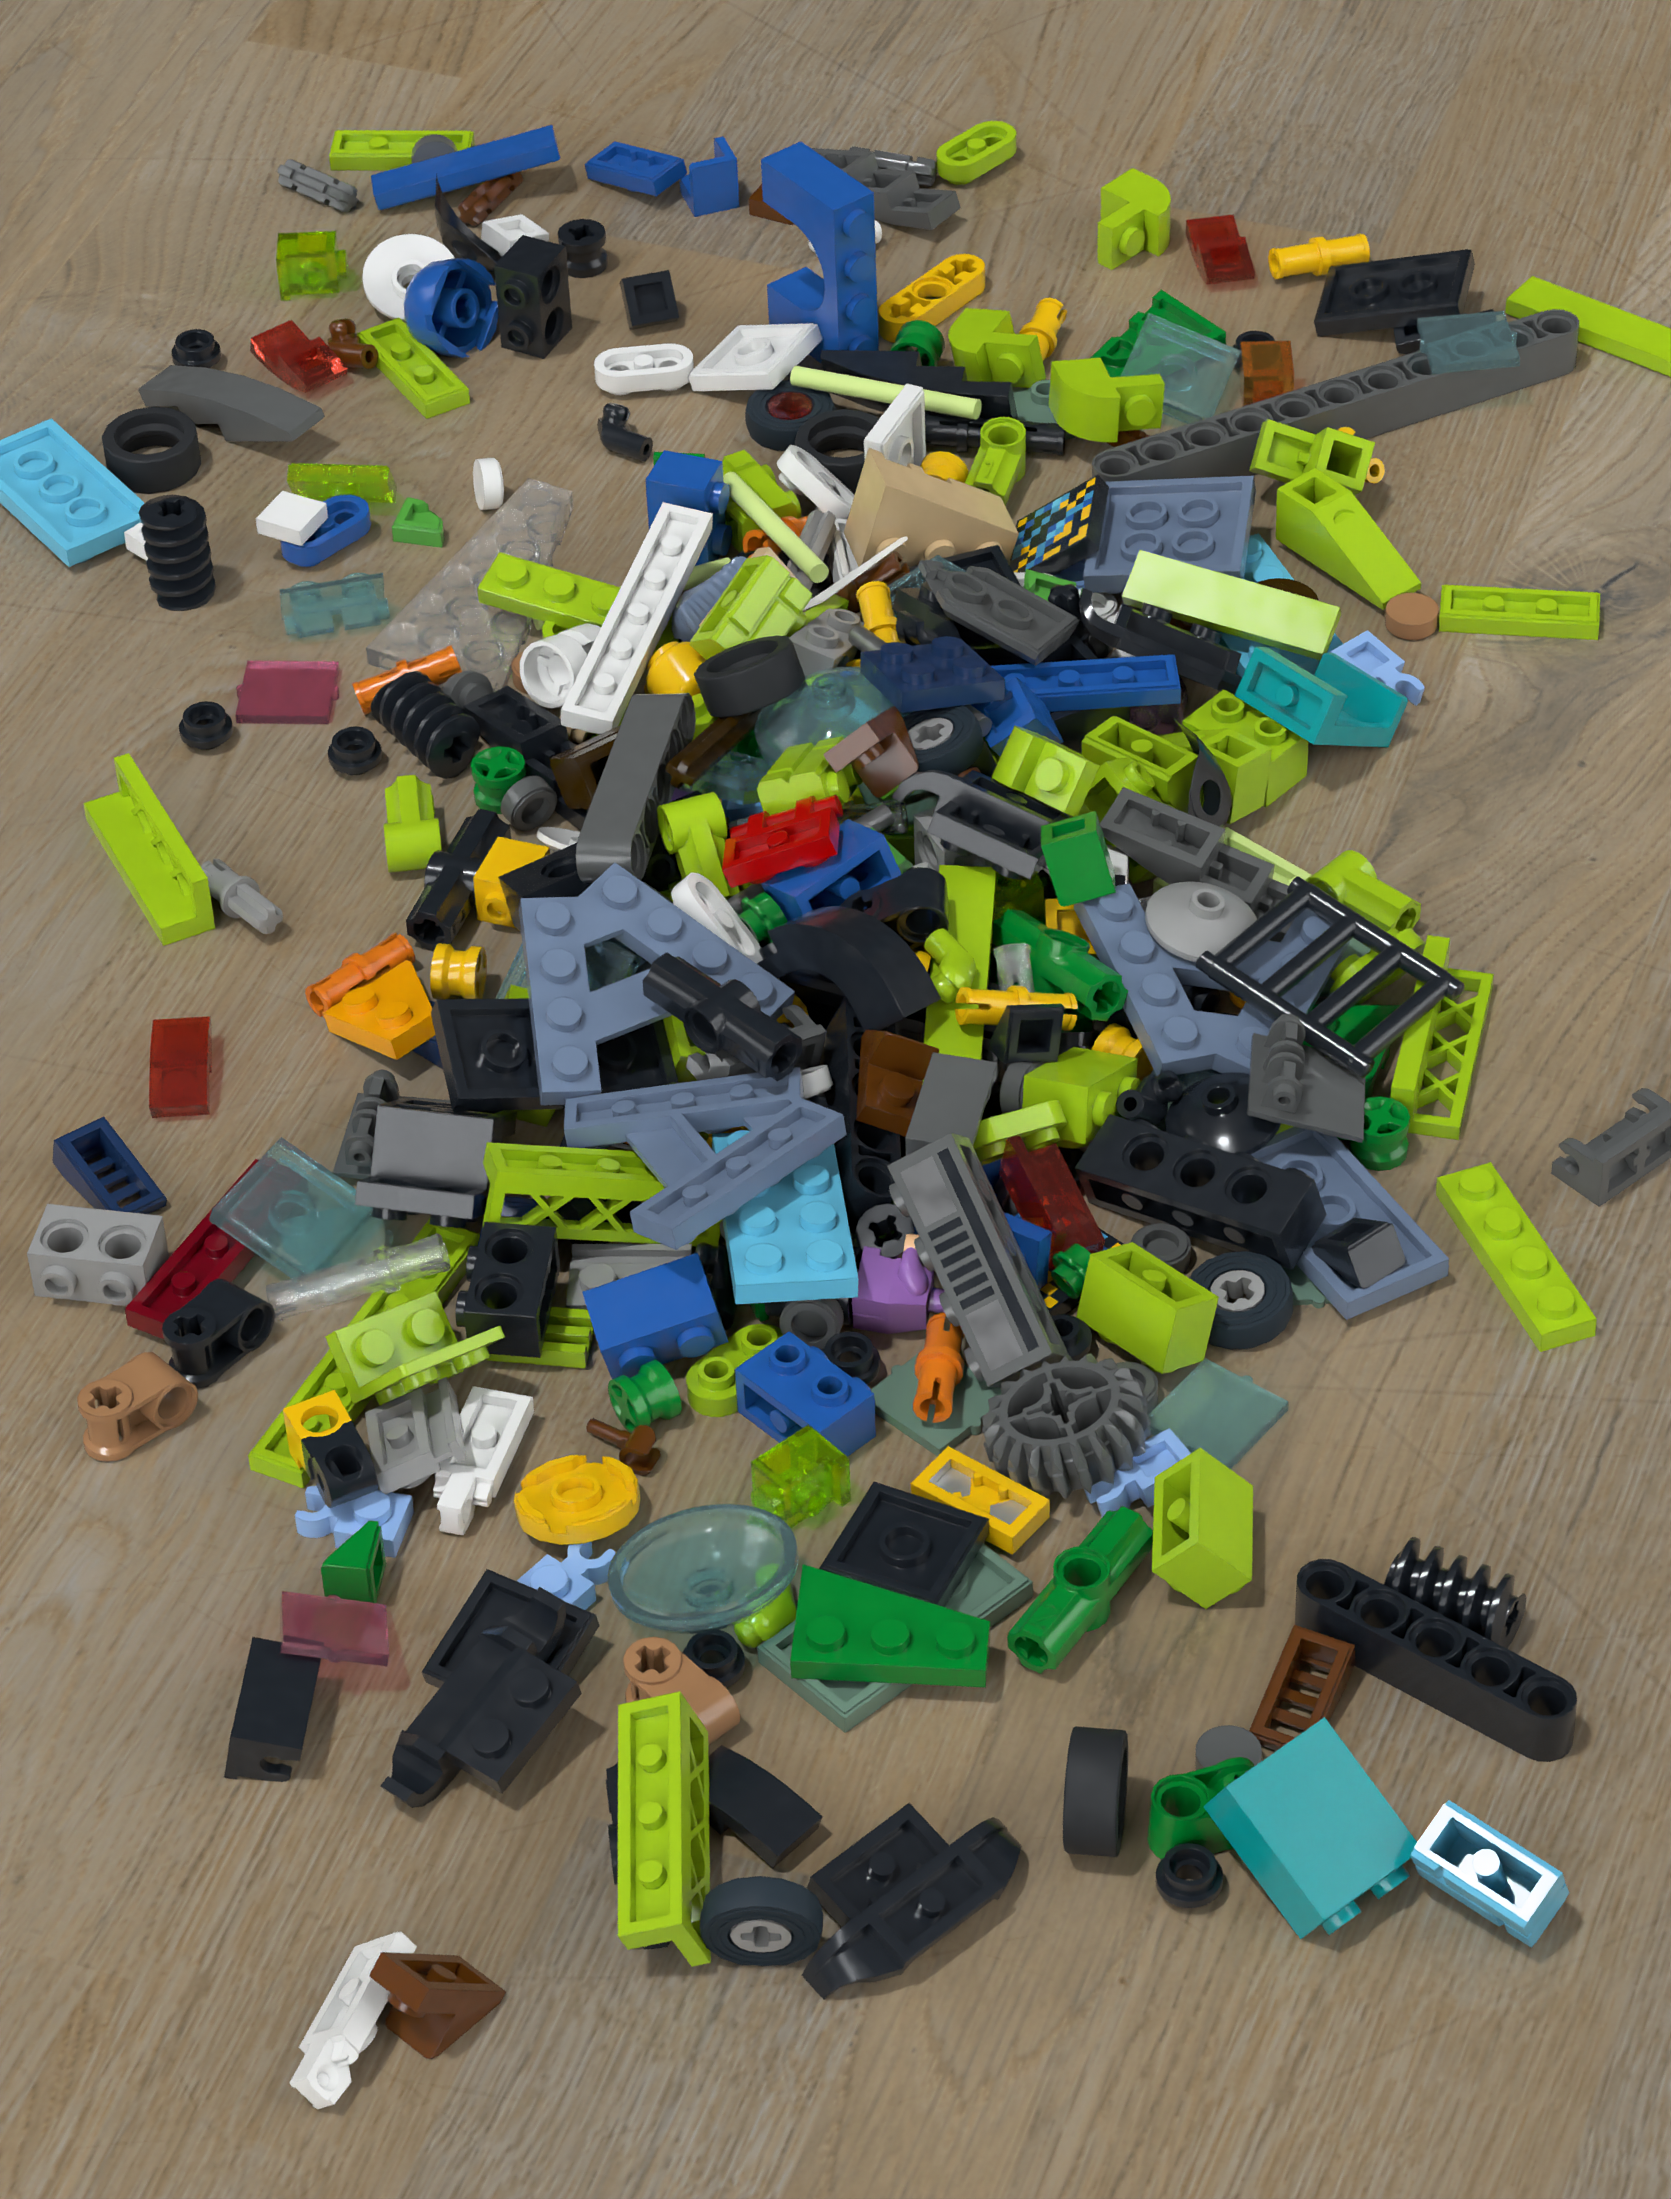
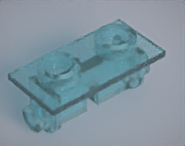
M353 573L341 580L323 583L304 581L293 585L291 588L279 590L281 617L284 620L286 635L297 634L298 639L333 633L334 625L331 615L341 614L344 631L381 625L380 620L390 618L387 598H384L383 573L371 575Z

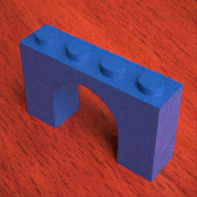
M801 141L762 158L763 202L794 223L805 234L817 254L824 276L823 279L809 268L804 267L767 284L769 325L818 324L823 340L809 355L819 363H821V350L879 351L874 192Z

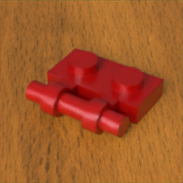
M832 795L820 800L810 796L796 801L794 808L769 815L767 811H763L749 816L747 823L731 827L729 829L731 838L725 840L722 871L730 888L745 883L760 884L770 880L777 873L799 866L814 867L822 864L829 857L837 855L840 828L837 818L843 816V809L838 796Z

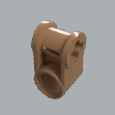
M144 1352L136 1355L124 1366L100 1380L87 1384L77 1396L78 1410L87 1421V1428L83 1434L84 1450L90 1457L106 1462L128 1457L137 1448L167 1430L180 1426L190 1417L198 1402L196 1386L153 1352ZM95 1400H97V1408H95ZM120 1432H121V1437H122V1440H121V1441L119 1440V1433H120Z
M647 1637L633 1642L626 1650L623 1665L625 1675L631 1681L625 1692L626 1703L681 1691L707 1729L708 1745L739 1724L741 1718L739 1708L726 1687L714 1677L708 1676L671 1641L660 1637Z

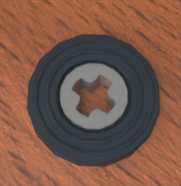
M953 706L920 710L902 717L919 762V768L914 774L935 769L958 775L969 768L978 759L983 750V735L980 724L967 707Z
M1247 1251L1224 1253L1206 1260L1190 1276L1191 1280L1219 1297L1208 1341L1210 1345L1230 1350L1257 1347L1272 1341L1285 1330L1293 1314L1291 1281L1282 1266L1265 1255ZM1246 1294V1298H1248V1299L1239 1298V1297H1243V1295ZM1229 1297L1237 1299L1234 1303L1228 1302Z
M755 1876L736 1878L719 1884L706 1894L700 1915V1933L707 1949L722 1959L740 1965H788L803 1960L818 1948L823 1931V1911L817 1896L803 1885L782 1878Z

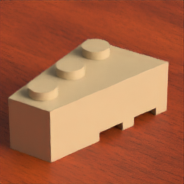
M868 448L843 532L858 567L902 537H908V540L891 552L896 551L903 557V560L899 562L900 565L906 562L910 567L918 565L920 560L934 561L994 545H999L1009 563L1019 535L1000 496L949 477L946 481L925 474L920 466L911 463L903 466L887 460L882 452ZM889 553L887 556H885L883 559H881V560L878 561L877 563H879V562H881L882 560H884L885 558L889 557L891 553Z

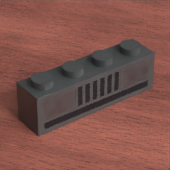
M949 1133L888 1165L894 1183L889 1185L892 1199L904 1217L910 1216L919 1234V1237L914 1240L916 1251L924 1266L930 1272L935 1271L945 1291L939 1295L941 1306L949 1321L955 1327L960 1325L970 1346L964 1350V1354L974 1376L980 1382L986 1381L989 1387L1001 1388V1383L1018 1381L1022 1369L1034 1371L1042 1366L1043 1360L1049 1364L1060 1362L1068 1353L970 1139Z

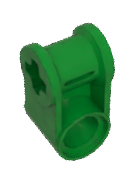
M1235 1757L1213 1766L1184 1774L1169 1775L1160 1779L1153 1786L1151 1793L1147 1836L1149 1848L1155 1856L1163 1859L1171 1848L1184 1843L1204 1846L1213 1854L1233 1849L1232 1845L1204 1809V1806L1222 1789L1232 1783L1235 1777L1239 1778L1253 1768L1255 1764L1248 1758Z

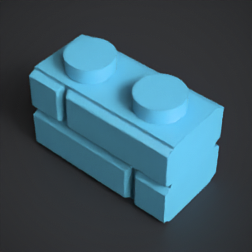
M1450 1800L1442 1806L1411 1853V1858L1421 1877L1498 1927L1504 1924L1509 1934L1531 1948L1536 1944L1569 1894L1564 1875L1561 1871Z

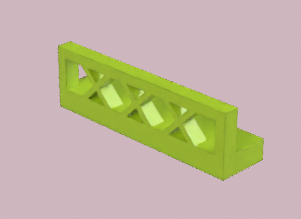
M127 753L115 757L114 764L119 792L83 803L88 824L163 946L215 929L209 882L206 874L131 755Z
M1427 935L1423 956L1464 983V991L1478 992V994L1458 1005L1445 997L1404 1032L1391 1086V1098L1401 1102L1408 1109L1410 1115L1408 1133L1459 1140L1492 993L1494 974L1448 968L1450 938ZM1419 980L1416 981L1414 993L1424 985ZM1456 1023L1466 1035L1448 1042L1437 1032ZM1447 1061L1459 1072L1439 1081L1429 1069ZM1439 1100L1451 1112L1450 1118L1419 1114L1417 1110Z
M486 1143L483 1165L490 1182V1188L482 1226H484V1222L556 1227L557 1239L661 1244L635 1233L632 1224L622 1223L615 1215L617 1211L631 1201H646L664 1189V1186L635 1151ZM505 1193L531 1195L539 1204L522 1217L501 1216ZM574 1197L589 1198L597 1207L579 1221L564 1220L557 1212V1209ZM722 1219L696 1236L689 1244L697 1246L702 1242H706L718 1247L721 1233L720 1222Z
M681 1691L619 1704L618 1938L627 1950L673 1941L692 1967L711 1963V1951L707 1949L700 1933V1915L705 1896L710 1892L708 1731Z

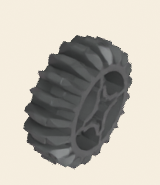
M1067 1353L1061 1362L1049 1364L1043 1360L1042 1366L1034 1371L1022 1369L1018 1381L1001 1383L1002 1395H996L988 1399L989 1411L982 1416L984 1424L982 1431L986 1440L984 1447L989 1461L994 1464L996 1472L1032 1491L1035 1490L1036 1493L1045 1498L1053 1492H1060L1066 1500L1073 1490L1084 1488L1091 1494L1092 1485L1104 1481L1114 1484V1472L1117 1470H1132L1133 1457L1146 1453L1145 1440L1151 1436V1419L1148 1413L1149 1405L1144 1390L1140 1389L1139 1383L1131 1375L1129 1368H1118L1113 1358L1097 1362L1092 1353L1085 1355L1079 1361H1073Z

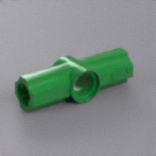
M1007 909L1003 916L993 921L991 941L993 954L1026 975L1024 986L1027 989L1037 993H1072L1075 995L1078 1009L1075 1010H1078L1091 1020L1107 1021L1114 1012L1123 1008L1128 990L1122 984V975L1088 954L1090 944L1086 940L1069 932L1049 928L1022 910Z
M1121 1506L1116 1511L1108 1510L1079 1547L1064 1550L1056 1557L1053 1564L1052 1580L1008 1632V1648L1020 1659L1022 1666L1040 1674L1047 1669L1055 1670L1085 1632L1098 1629L1107 1622L1110 1616V1601L1153 1548V1530L1144 1522L1140 1513Z

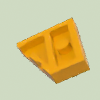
M408 960L403 961L366 986L349 991L343 996L341 1002L323 1012L329 1032L395 1060L400 1059L435 1036L431 1016L433 1008L412 962Z

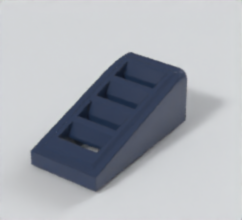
M101 1117L54 1140L52 1163L61 1175L95 1209L150 1214L166 1206L167 1198L105 1117ZM98 1155L103 1158L89 1166L86 1161ZM110 1168L115 1170V1172L101 1179H98L96 1176ZM123 1181L129 1184L112 1193L106 1190ZM137 1193L142 1197L122 1208L117 1204Z

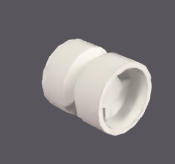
M589 623L578 625L557 635L533 642L524 650L520 659V677L523 687L535 702L551 709L563 706L601 627Z

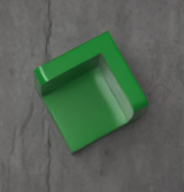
M1096 811L1041 826V848L1061 906L1065 907L1116 893L1115 872Z

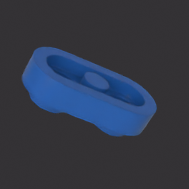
M338 495L323 501L327 504V520L302 546L280 540L282 556L287 561L298 566L312 567L366 535L371 528L368 503L363 498L355 495Z

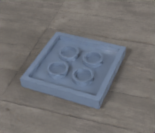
M1254 476L1106 482L1109 486L1100 546L1099 551L1086 557L1083 574L1085 589L1093 593L1118 594L1123 592L1139 550L1244 579L1256 496Z

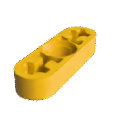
M971 254L950 256L882 303L879 307V333L881 337L895 343L896 336L901 326L905 323L920 320L936 326L976 298L985 289L984 261ZM937 297V298H939V299H924V298Z

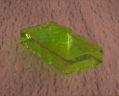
M288 464L287 483L293 494L317 501H325L338 495H355L363 498L366 502H396L397 486L388 466Z

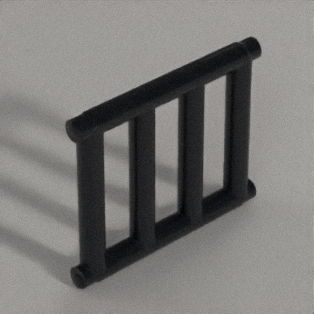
M1299 876L1290 883L1287 889L1288 895L1215 955L1208 950L1202 953L1195 964L1196 968L1208 975L1210 979L1272 1020H1277L1283 1014H1292L1298 1017L1305 1026V1042L1362 1078H1365L1373 1069L1375 1064L1373 1059L1441 1000L1447 997L1454 1001L1463 993L1465 988L1464 983L1453 977L1451 973ZM1307 908L1333 924L1262 984L1236 968ZM1352 938L1378 954L1308 1014H1305L1281 998ZM1398 968L1424 984L1354 1045L1328 1029L1331 1024Z

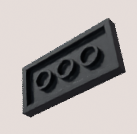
M529 998L436 1000L431 1016L452 1111L565 1109V1105L540 1104ZM663 1019L596 1045L601 1094L678 1082Z

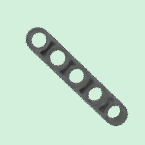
M689 693L635 694L631 697L578 837L576 866L579 878L583 883H593L614 862L640 881L642 880L660 832L657 808L659 805L670 803L675 787L670 784L672 776L665 771L666 765L694 737L696 724L695 707L692 696Z

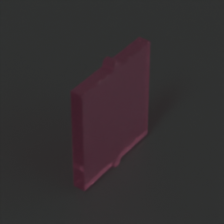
M247 660L243 683L236 687L237 697L239 698L235 714L236 723L329 725L333 701L340 697L337 686L340 671L339 661Z
M282 1591L280 1598L281 1653L324 1658L333 1663L347 1661L388 1666L390 1654L385 1604L340 1599L336 1595L325 1597Z

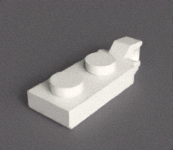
M476 1386L472 1387L460 1413L466 1460L458 1463L455 1456L441 1461V1471L435 1473L433 1492L434 1497L440 1498L437 1503V1510H440L441 1517L439 1531L464 1535L474 1517L475 1505L488 1507L492 1502V1497H496L534 1414L533 1397Z
M395 1932L354 1947L299 2046L305 2053V2056L289 2084L307 2098L316 2109L336 2103L352 2082L349 2065L359 2058L358 2054L366 2049L376 2036L378 2027L375 2023L388 2001L387 1998L390 1992L369 1977V1974L381 1952L414 1953L417 1946L402 1932Z

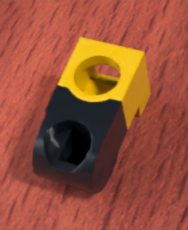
M335 1390L283 1408L289 1452L298 1468L304 1467L310 1479L315 1481L327 1507L333 1508L378 1490L377 1475L370 1454ZM329 1415L330 1429L322 1432H311L303 1427L304 1423L313 1416Z

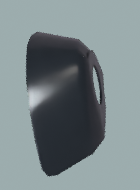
M436 173L435 217L444 246L452 253L454 258L471 259L482 264L488 272H494V265L502 256L497 250L481 240L458 218L440 188Z
M1174 719L1188 739L1192 751L1198 754L1189 791L1188 814L1223 828L1228 821L1232 809V796L1227 779L1217 760L1200 738ZM1202 785H1203V798H1204L1203 808L1201 807V802H1200V791H1201Z

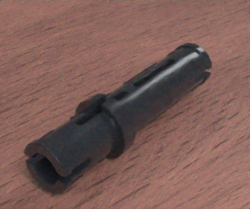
M925 414L926 445L957 447V452H968V448L979 449L981 427L990 419L978 418L975 420L959 416ZM1019 421L1026 429V452L1064 455L1066 431L1058 423Z

